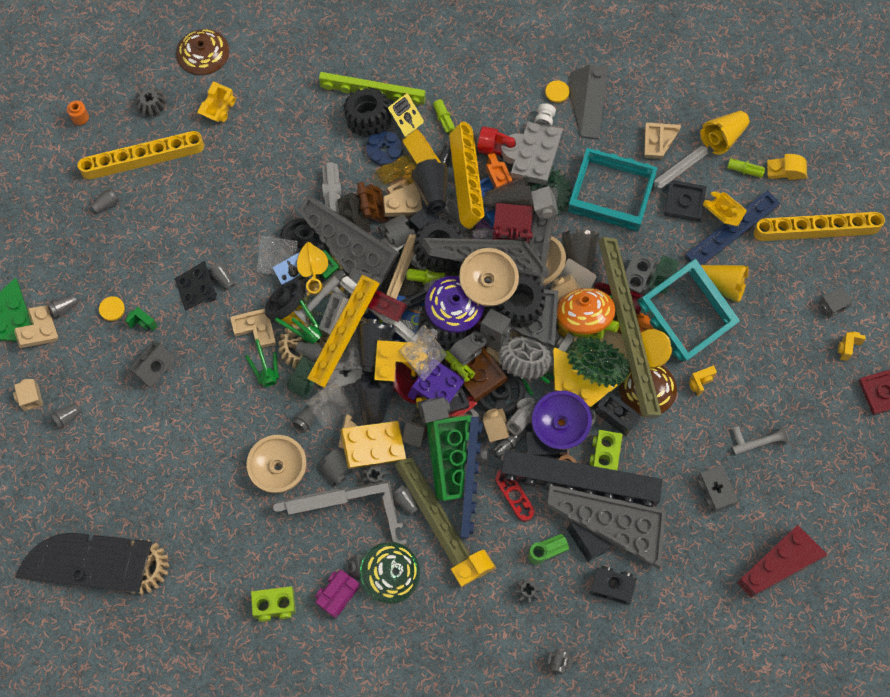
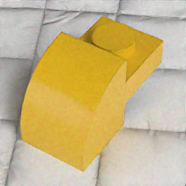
M785 154V158L767 160L769 179L788 177V180L807 178V161L800 155Z
M481 550L453 567L451 571L462 588L494 570L496 567L487 552Z

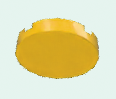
M656 329L642 332L641 336L649 367L655 368L664 365L672 353L669 337L664 332Z

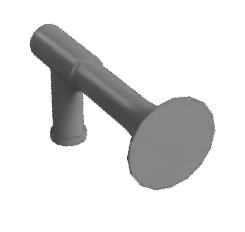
M335 276L306 305L310 312L330 292L348 298V295L337 287L340 281ZM303 308L301 310H294L296 315L308 324V316Z
M783 425L775 434L749 442L744 441L739 426L731 429L738 444L732 447L735 455L776 441H784L789 444V438Z

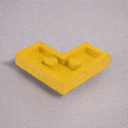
M377 340L374 380L394 381L396 362L416 363L417 343Z

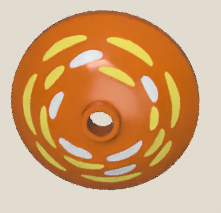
M593 288L573 290L563 296L557 306V318L560 324L565 329L577 334L600 332L608 327L615 317V305L611 297L605 292Z

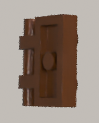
M364 182L357 183V196L361 201L360 209L364 214V218L371 217L372 220L381 224L388 222V217L384 215L382 190L372 184L365 186Z

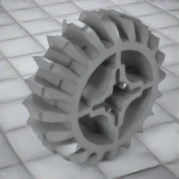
M521 335L519 338L513 336L508 342H503L499 351V364L502 365V369L507 370L508 374H514V377L519 376L521 379L527 378L528 380L531 378L537 379L538 377H543L549 370L551 352L547 350V346H542L541 342H537L534 339H529V337L523 338Z

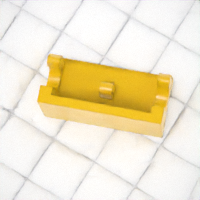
M711 192L710 194L715 199L713 201L705 200L703 206L723 223L739 226L747 210L726 192Z

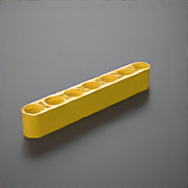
M461 122L449 134L459 219L464 227L471 229L484 217V208L473 129L468 123Z
M191 131L84 157L79 160L78 168L85 179H95L200 153L204 149V142L199 132Z
M879 212L765 218L758 221L753 234L759 241L872 235L880 231L885 223V218Z

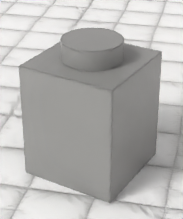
M549 186L531 192L534 209L540 220L558 214L555 195Z

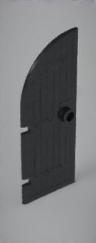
M62 533L54 535L39 543L28 553L22 561L15 578L139 593L152 541L135 539L134 545L130 546L131 539L93 535L90 542L88 541L89 534Z

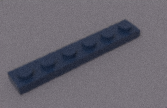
M767 190L745 207L747 211L739 226L725 223L686 253L685 258L689 262L696 259L700 265H705L756 225L759 220L765 218L779 207L780 202Z
M471 417L461 538H469V534H473L474 522H470L471 514H475L476 502H472V496L477 494L478 482H474V474L479 472V462H475L476 454H480L481 442H477L478 434H482L483 424L479 422V417Z

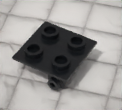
M205 261L175 278L185 311L206 299H209L210 302L216 300L217 293L215 292L214 284Z

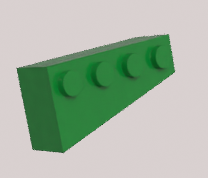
M471 415L451 416L427 423L436 498L439 500L463 498L465 460H467L466 448L467 440H469L468 429Z

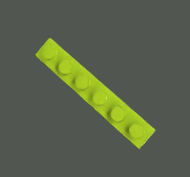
M320 72L319 75L320 87L326 90L337 89L343 93H355L358 89L375 88V91L380 90L382 94L386 95L387 99H392L395 102L408 93L414 105L425 104V90Z

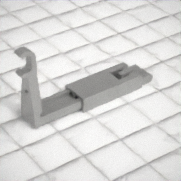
M389 480L350 489L346 486L278 501L273 506L274 511L287 510L288 515L347 503L352 498L384 492L382 497L393 542L397 545H403L407 542L405 538L399 540L396 535L395 529L401 528L404 523L397 521Z

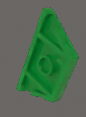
M16 278L0 291V341L17 342L14 333L15 328L32 325L19 282Z

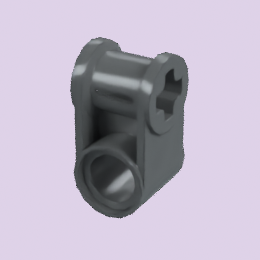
M475 331L464 339L457 341L449 352L465 366L472 359L480 355L481 348L487 343V338L483 333Z

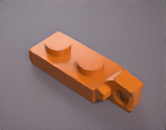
M495 153L488 154L486 171L497 196L515 194L516 187L505 163L498 162Z

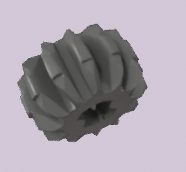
M148 86L147 90L141 89V93H136L135 105L138 112L142 113L145 117L150 114L153 118L154 113L160 115L159 110H165L166 99L163 92L158 91L156 87L151 90Z

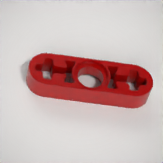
M501 470L498 471L495 476V482L520 521H530L534 516V508L520 485L516 481L514 482L515 486H511L505 491L504 489L507 488V485L504 481H499L501 479ZM511 491H518L520 498L513 501L509 498V493ZM523 500L525 501L522 503L524 509H530L529 516L527 517L526 515H520L522 509L518 504Z

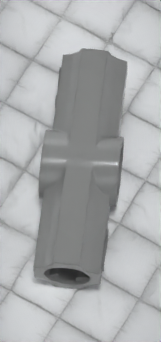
M329 162L322 165L323 198L326 206L342 215L341 182H339L338 164Z

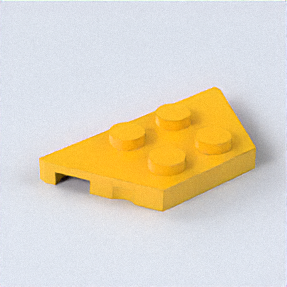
M554 348L552 351L554 359V391L575 393L587 403L589 408L623 381L557 348Z

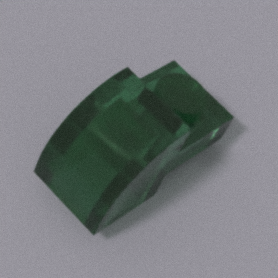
M662 255L648 288L653 289L675 273L680 262ZM670 285L659 293L666 295Z
M302 356L294 373L290 374L287 382V390L303 399H306L314 384L313 381L307 379L315 364L313 361Z

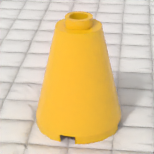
M737 111L705 122L700 130L703 144L707 148L708 146L713 148L715 151L712 153L722 155L726 153L750 123L748 115L743 111Z
M701 265L723 297L737 303L741 301L746 287L745 278L748 279V266Z

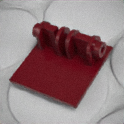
M496 203L492 239L525 240L529 244L530 239L533 237V232H531L533 206Z

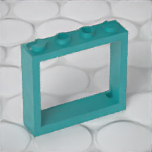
M587 148L569 202L568 212L639 232L658 167L651 166L649 163L637 162L632 158L626 159L613 153L608 154L598 149ZM589 162L649 178L638 216L577 200Z
M696 259L684 265L637 300L642 308L641 311L650 318L649 321L652 327L664 332L669 337L673 350L672 354L681 362L692 358L740 322ZM686 272L691 275L725 323L688 352L650 300Z

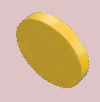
M552 81L546 87V97L554 103L564 102L569 96V87L562 81Z
M107 297L100 303L99 312L105 320L116 321L123 316L125 305L118 297Z

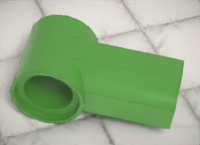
M560 534L541 543H534L528 552V559L533 564H541L545 560L569 551L568 542L563 534ZM540 550L543 556L540 558L536 557L533 551Z

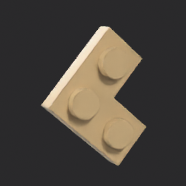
M48 305L29 308L28 315L32 325L15 328L14 330L19 348L58 341V335Z
M265 308L230 317L235 337L253 332L255 340H259L261 348L276 345L271 320L265 315Z

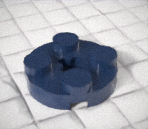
M382 132L371 135L366 145L368 158L382 167L395 164L403 152L401 140L394 132ZM382 146H386V147H389V148H390V149H387V152H383V150H379L380 148H382Z

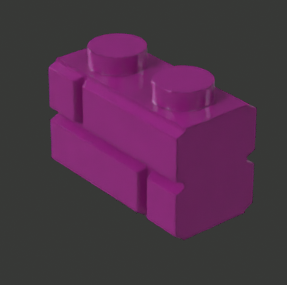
M341 569L337 573L334 571L331 574L327 587L325 589L321 588L315 596L317 599L315 601L316 605L334 619L338 617L360 588V584Z

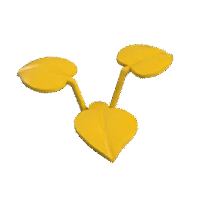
M310 242L303 246L297 259L299 273L303 277L313 276L306 283L308 292L304 301L305 305L308 303L311 295L316 296L323 288V284L316 278V274H323L328 267L326 254ZM300 304L295 310H301L303 307ZM294 311L287 317L281 319L289 325L293 323L295 326H297L292 321V318L301 321L302 324L305 323L296 315Z

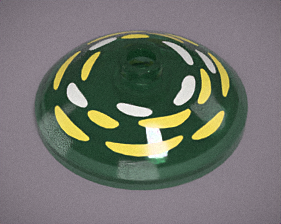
M384 542L369 550L362 561L360 571L362 584L367 593L379 602L387 604L402 602L410 597L418 586L420 579L418 560L409 548L400 543ZM393 568L397 570L396 576L392 574Z

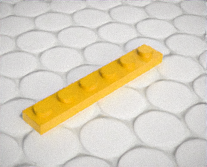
M364 275L361 276L307 379L325 388L380 283Z

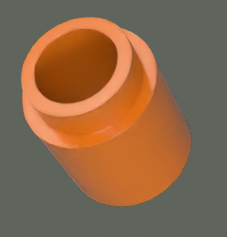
M81 101L69 103L67 112L72 122L76 125L85 124L89 119L85 105Z

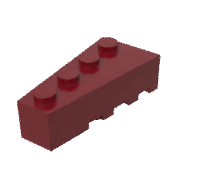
M797 525L750 569L737 584L752 598L822 560L828 554Z

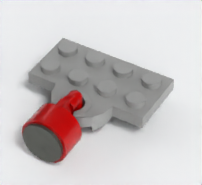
M527 122L524 134L516 133L507 136L500 133L499 129L483 126L478 133L476 151L485 155L492 153L503 156V161L508 164H514L511 178L547 185L563 129Z

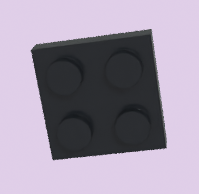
M672 180L669 183L664 215L701 222L707 186Z

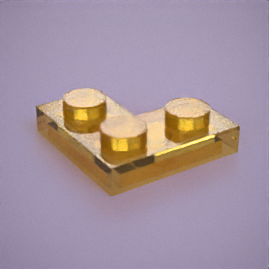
M405 155L392 163L383 165L375 171L384 185L399 177L409 185L414 183L411 171L412 169L415 170L417 165L408 155Z

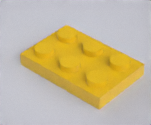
M398 421L343 428L340 430L348 469L406 459Z

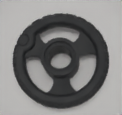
M304 218L294 219L282 228L280 242L284 250L294 256L301 251L307 242L313 244L314 234L317 232L310 227ZM289 241H295V247ZM321 241L315 247L324 251L327 245Z
M292 279L278 287L266 303L265 315L272 321H275V318L281 320L290 315L300 305L299 301L304 298L306 292L304 283L299 279ZM297 288L295 294L293 295V290Z
M500 367L504 374L510 378L508 382L506 381L496 389H503L505 393L497 394L495 392L496 389L490 392L491 399L496 402L495 407L487 404L483 398L477 402L486 412L490 409L498 410L503 408L504 414L509 415L518 410L517 403L525 398V386L521 377H514V374H508L507 370ZM518 389L516 401L511 406H507L505 402L509 398L510 390Z

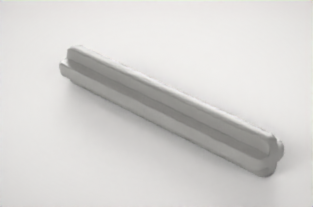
M700 146L655 179L653 182L654 187L662 189L708 154L707 147Z

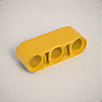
M415 129L402 140L417 164L429 159H436L437 162L441 163L418 129Z

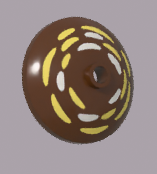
M198 29L186 34L180 40L176 56L180 66L185 71L194 75H208L218 71L225 65L229 57V46L226 39L220 33L211 29Z
M663 365L650 368L661 414L673 405L677 395L676 381L672 373ZM628 367L621 376L623 381L619 384V394L626 405L642 416L631 369Z

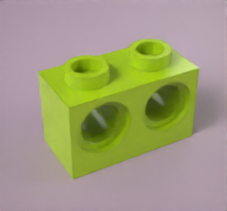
M599 430L598 435L593 436L592 447H595V454H591L589 465L617 470L622 434ZM602 441H609L611 443V446L605 447L602 444ZM606 459L609 464L603 466L599 463V460Z
M292 586L251 591L253 617L259 619V622L270 621L271 617L279 616V619H289L291 615L296 614L295 596ZM283 599L289 600V605L286 608L279 607V603ZM262 602L269 603L265 611L259 610V605Z

